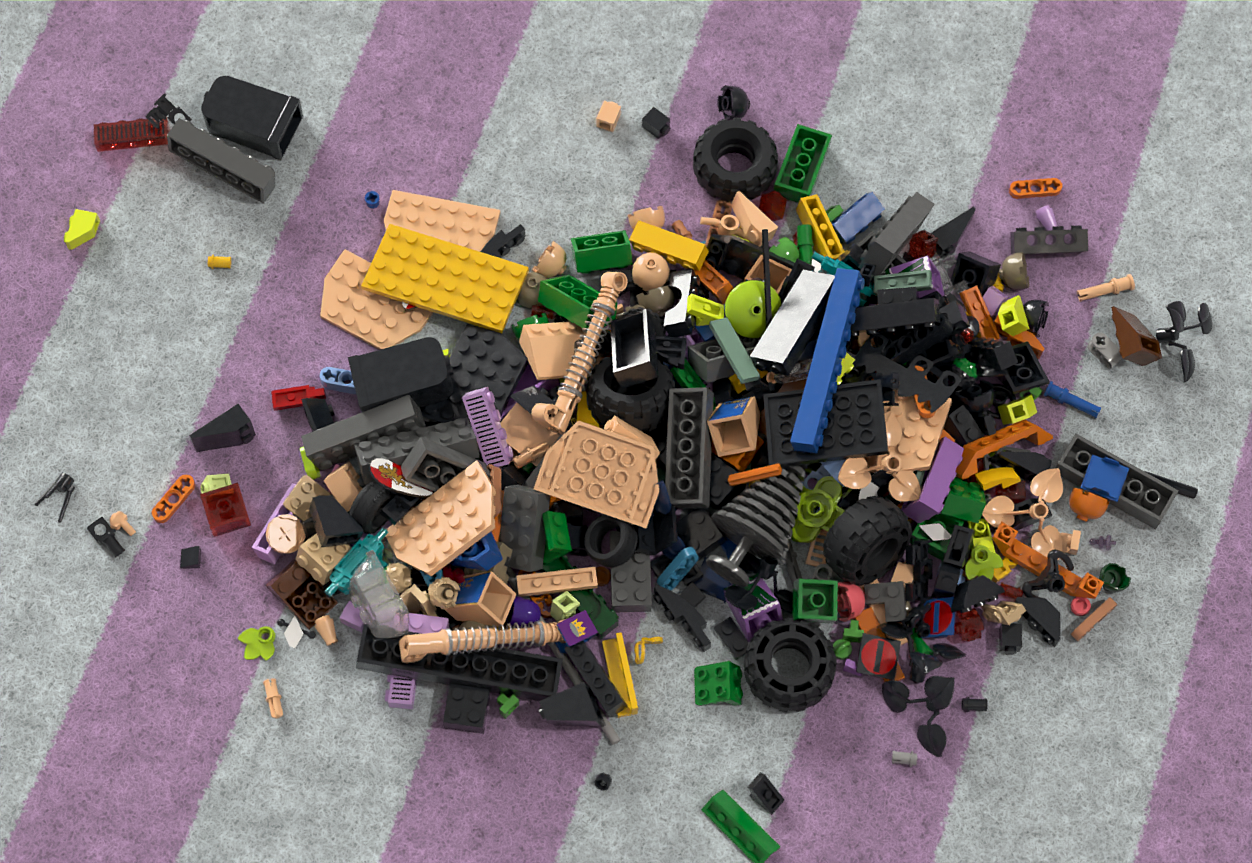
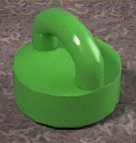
M839 639L833 643V650L837 659L844 660L850 656L852 646L849 641Z

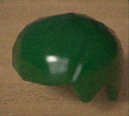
M1109 563L1101 568L1099 580L1104 582L1102 586L1108 592L1116 593L1129 587L1131 577L1127 576L1126 568L1116 563Z

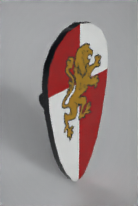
M377 458L370 463L369 471L372 478L382 487L391 490L392 494L401 493L414 497H429L433 494L432 490L405 480L401 466L389 460Z

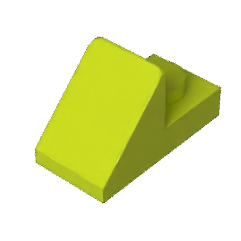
M692 293L687 297V313L696 316V326L709 325L710 321L724 318V305Z

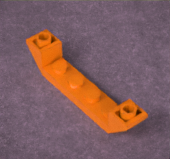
M704 260L700 271L694 270V272L699 276L700 283L717 298V302L724 305L733 286Z
M1025 419L996 431V434L984 436L964 445L961 455L963 459L955 470L956 476L966 479L978 473L977 458H982L988 453L998 451L1000 448L1011 445L1022 438H1026V440L1035 445H1043L1045 442L1052 440L1053 435Z
M1001 521L992 539L1002 555L1039 576L1047 566L1048 558L1015 539L1018 531ZM1058 564L1059 574L1063 576L1065 581L1063 592L1074 597L1091 599L1097 597L1104 584L1103 581L1088 572L1081 578Z

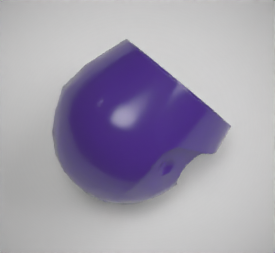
M516 596L507 615L506 623H509L512 627L517 623L519 628H521V624L524 622L528 628L529 622L534 624L535 621H540L541 610L534 601Z

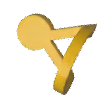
M643 637L641 641L635 644L636 664L644 662L645 644H662L663 638ZM639 645H641V659L639 658Z

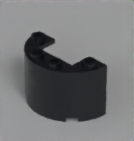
M938 291L919 298V300L938 299L939 309L949 304L945 295L942 296ZM960 333L955 334L946 341L932 346L929 350L923 351L919 355L933 362L932 367L939 368L960 359L963 356V346L966 343ZM914 357L913 359L909 360V363H910V364L913 362V360L915 359V357ZM920 360L916 362L915 366H921L926 370L927 363Z

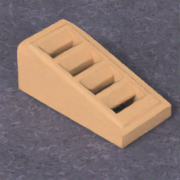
M822 529L819 535L827 536L828 531ZM820 538L810 542L805 564L815 567L820 565V563L826 564L824 555L813 552V549L823 551V547L814 545L815 541L824 543V539ZM811 556L821 558L822 562L811 560Z

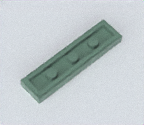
M728 318L710 321L709 327L741 384L759 380L760 374Z

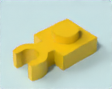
M1004 557L1002 560L1003 567L994 568L993 582L997 583L1011 573V569L1017 566V563L1010 562L1008 558Z

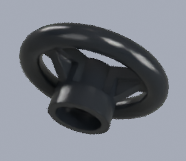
M992 384L993 390H995L993 401L995 413L989 409L986 412L987 415H991L994 419H1001L997 407L1005 404L1009 398L1011 401L1016 400V396L1005 385Z

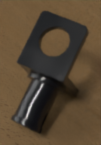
M100 517L87 527V530L98 544H105L115 558L125 551L115 538L116 530L112 529L103 517ZM96 525H104L106 532L103 535H97L94 531Z

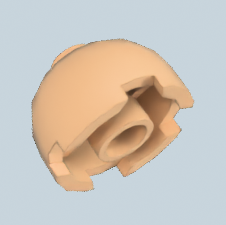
M658 206V210L654 211L651 207L633 212L634 216L628 214L631 228L634 230L639 220L662 229L665 222L663 206Z
M552 241L551 246L549 245L539 257V264L537 266L534 265L532 271L544 275L547 279L553 278L557 274L561 276L567 268L565 266L567 256L564 249Z
M656 253L642 254L633 264L632 278L634 283L642 287L644 291L662 287L669 280L667 261Z

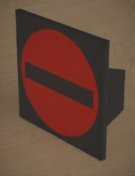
M862 633L856 672L895 680L901 641Z

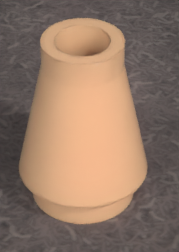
M326 615L315 620V628L326 642V645L330 646L332 643H337L333 619Z

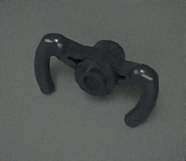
M1056 549L1048 553L1045 569L1035 580L1027 581L1022 586V592L1026 598H1043L1034 595L1031 592L1033 590L1047 589L1050 592L1058 593L1064 589L1065 581L1063 576L1059 574L1057 559L1060 558L1065 563L1067 570L1073 571L1074 565L1067 554Z

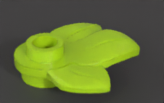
M977 545L972 549L971 558L965 565L966 577L970 580L976 576L984 575L992 580L994 568L1003 567L1002 559L997 553L990 552L986 546ZM980 551H982L983 553L982 558L977 557V554Z
M271 627L249 628L238 636L239 641L247 644L244 652L246 660H253L262 656L267 661L273 656L275 652L273 642L276 635ZM263 634H269V638L266 640L262 639Z

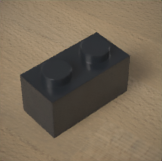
M864 262L860 271L862 278H864V287L870 286L875 275L876 265Z

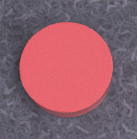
M1075 597L1070 604V608L1075 615L1085 616L1090 611L1091 604L1087 598Z

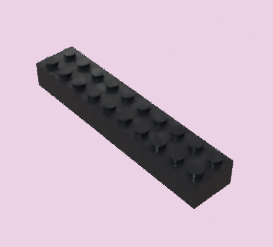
M364 623L356 669L446 685L457 684L490 689L491 693H503L508 696L514 695L519 698L536 701L544 700L558 692L563 660L561 658L511 649L506 650L504 648L497 650L495 648L493 651L487 649V651L483 652L480 649L479 652L473 650L471 653L465 651L462 654L457 652L450 655L430 653L426 654L419 661L404 663L401 659L399 641L405 635L421 633Z

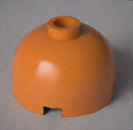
M1074 487L1069 499L1071 510L1077 514L1076 518L1085 522L1088 519L1095 520L1103 516L1110 503L1107 499L1090 492H1083V490Z

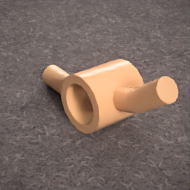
M725 215L721 221L715 218H700V224L718 227V235L733 234L750 241L744 235L742 229L738 228L739 221L733 215Z

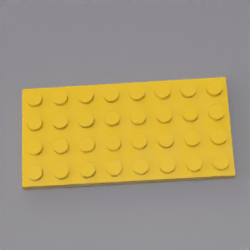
M389 223L361 288L362 290L475 326L503 333L529 272V267Z

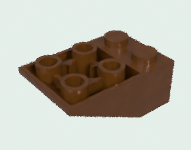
M1114 306L1111 307L1112 319L1116 327V337L1120 345L1119 352L1122 358L1141 366H1146L1162 359L1159 341L1134 314Z
M295 559L265 585L309 630L315 625V620L325 616L338 604L333 596L326 597L322 584L315 580Z

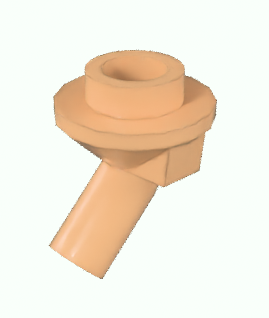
M118 511L110 517L109 522L112 529L118 530L122 527L129 536L136 532L127 522V515L123 512Z

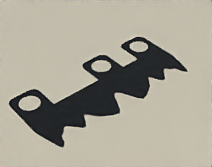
M880 333L870 335L857 352L852 369L865 365L866 373L877 371V373H882V376L891 375V372L898 373V396L910 397L919 394L918 402L921 403L929 400L932 406L930 412L933 413L948 400L961 382V377L949 370L944 371L936 383L927 380L924 377L933 366L931 360L919 355L915 357L908 368H905L880 354L889 342L886 336ZM881 337L883 344L880 347H873L871 345L872 338ZM920 360L927 363L926 370L917 371L915 369L916 362ZM948 375L953 376L956 380L955 384L945 386L943 384L944 377Z

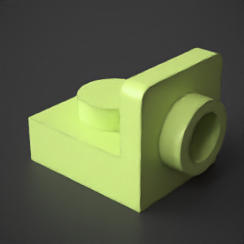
M229 474L207 475L200 486L201 493L206 501H209L212 496L228 495L233 492Z

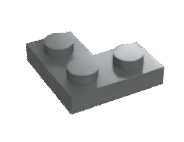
M897 581L864 585L865 604H885L887 623L902 622L907 617L905 582Z

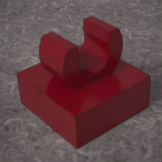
M451 563L443 567V577L450 578V580L457 583L465 581L463 576L465 573L462 567L453 570Z

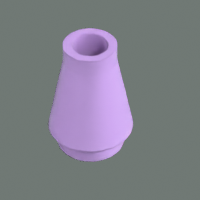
M1049 205L1035 212L1036 218L1046 230H1052V226H1057L1053 209Z

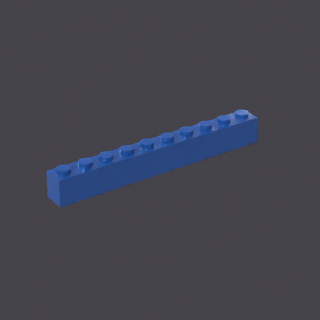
M841 268L836 270L790 440L796 451L817 453L818 448L822 446V433L828 424L827 414L832 409V396L837 390L836 380L841 375L842 358L846 356L845 346L851 337L850 328L851 324L855 322V309L860 303V290L864 288V278H862L859 270Z

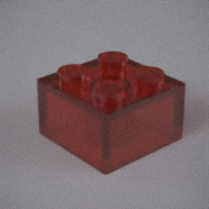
M238 483L200 494L214 537L251 526Z

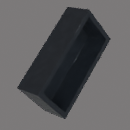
M644 309L612 320L610 324L613 373L621 388L623 389L659 377L655 325L648 311Z

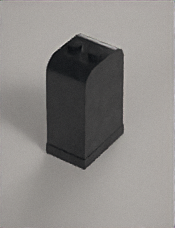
M231 76L218 77L213 82L210 90L204 94L201 106L209 133L269 155L280 161L303 118L299 98L287 96Z
M426 337L366 354L348 357L361 412L410 395L420 408L444 401L453 393L451 375H454L452 365L448 355H444L441 344L435 338Z

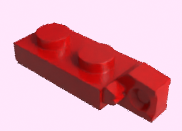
M309 385L271 391L274 411L303 407L301 401L303 398L326 399L324 388L315 389L314 386L310 387Z

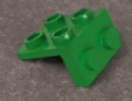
M546 511L542 514L546 532L543 563L548 564L572 551L564 513Z
M730 661L696 667L694 669L695 704L703 706L727 702L733 706L742 705L741 667Z

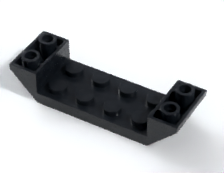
M711 235L707 245L709 252L705 260L718 272L723 270L744 280L760 255H763L761 247L735 235ZM769 251V259L790 269L793 268L795 262Z

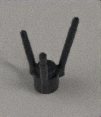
M61 473L53 485L38 499L35 506H38L45 498H49L56 489L61 493L68 491L58 519V523H61L71 494L75 489L72 485L74 479L66 473Z

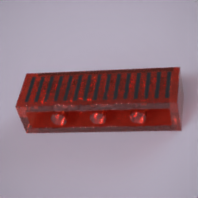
M167 117L166 120L162 119L159 122L160 126L158 128L148 119L142 118L132 121L121 120L113 123L102 122L93 124L94 144L97 152L168 145L167 134L170 131Z

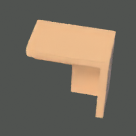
M350 461L331 472L323 481L339 504L347 512L350 511L355 498L362 488L357 482L360 476Z

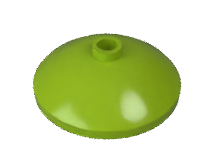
M750 280L742 282L732 289L726 299L725 316L730 321L735 332L741 336L759 338L766 331L764 282ZM770 286L773 319L781 307V300L778 293ZM756 306L759 307L758 313H754L753 311L754 307Z

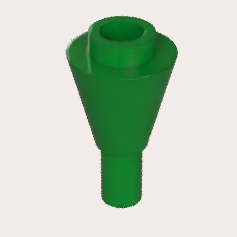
M913 628L911 637L914 652L932 655L934 652L916 634V629Z

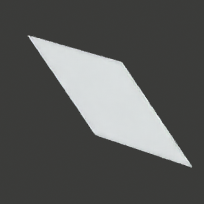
M940 523L919 525L933 541L951 539V535Z
M295 615L284 632L289 646L296 648L303 636Z

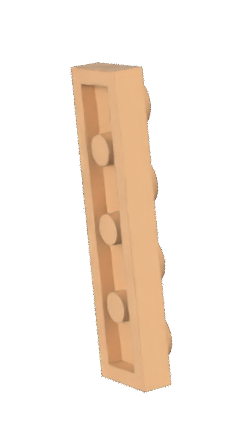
M595 567L516 576L518 595L520 597L598 588Z

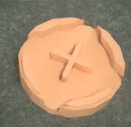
M290 514L273 518L266 529V540L269 546L281 554H290L297 551L299 546L304 543L306 537L300 520Z

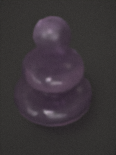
M1110 534L1107 535L1106 539L1100 536L1099 540L1091 538L1089 541L1091 545L1099 544V548H1103L1106 545V550L1108 551L1111 550L1112 545H1116V541H1112Z

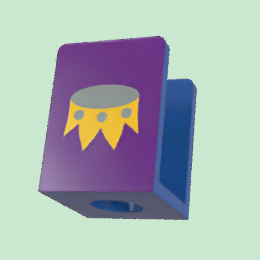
M586 610L556 625L566 643H560L559 641L554 643L560 653L563 654L566 652L564 648L567 646L571 647L583 640L587 642L598 633Z

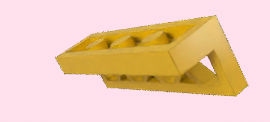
M622 632L616 633V638L602 641L609 678L628 705V707L617 714L618 718L638 714V705Z

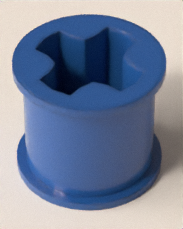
M370 191L365 195V201L369 208L374 209L379 206V194L375 191Z

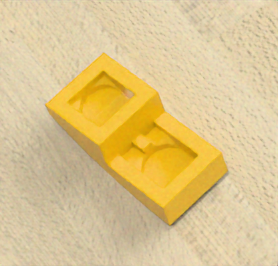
M1010 467L994 468L975 474L977 482L984 491L999 484L1004 489L1021 481L1014 469Z

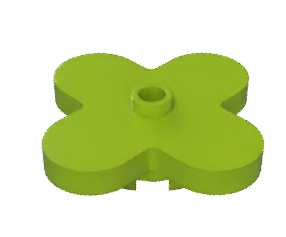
M832 476L821 478L813 490L803 486L802 492L799 493L801 499L797 505V517L794 528H792V534L796 540L802 543L814 541L822 529L829 531L834 521L845 512V510L837 506L843 493V487ZM820 507V510L816 513V508Z

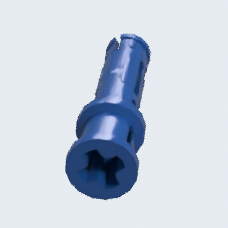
M1050 381L1043 394L1045 397L1049 396L1057 400L1059 404L1064 402L1094 418H1097L1101 407L1069 393L1067 388L1063 389L1053 384V381Z

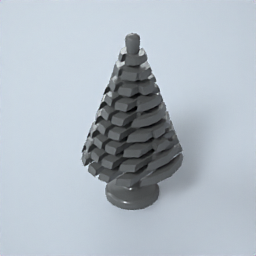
M809 464L781 467V475L754 482L750 488L741 493V496L735 497L731 500V503L726 504L720 511L712 515L711 519L717 528L737 547L728 560L718 555L709 556L706 563L710 569L726 581L739 587H746L749 583V577L738 566L747 552L755 557L758 556L760 559L769 555L777 559V565L785 564L786 552L789 550V540H791L793 532L792 528L795 525L794 517L797 515V505L801 499L799 493L803 489L801 482L805 480L804 470L808 468Z

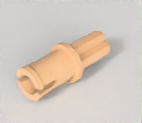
M545 442L531 450L528 448L523 454L512 458L513 463L517 469L531 462L535 463L537 458L546 454L550 446Z
M271 678V682L269 679H266L263 682L267 695L266 702L269 704L271 717L278 719L283 716L280 702L282 697L278 693L276 679Z

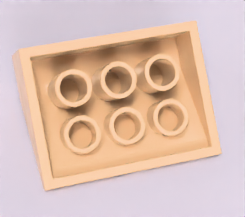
M571 322L523 325L519 343L525 356L528 358L527 360L537 380L559 379L567 376L568 372H566V369L570 368L569 362L573 361L571 356L575 355V341L582 340L580 335L586 336V332L580 326ZM598 355V358L595 359L596 362L592 364L593 368L595 365L599 364L600 360L604 359L606 356L604 355L603 357H600Z

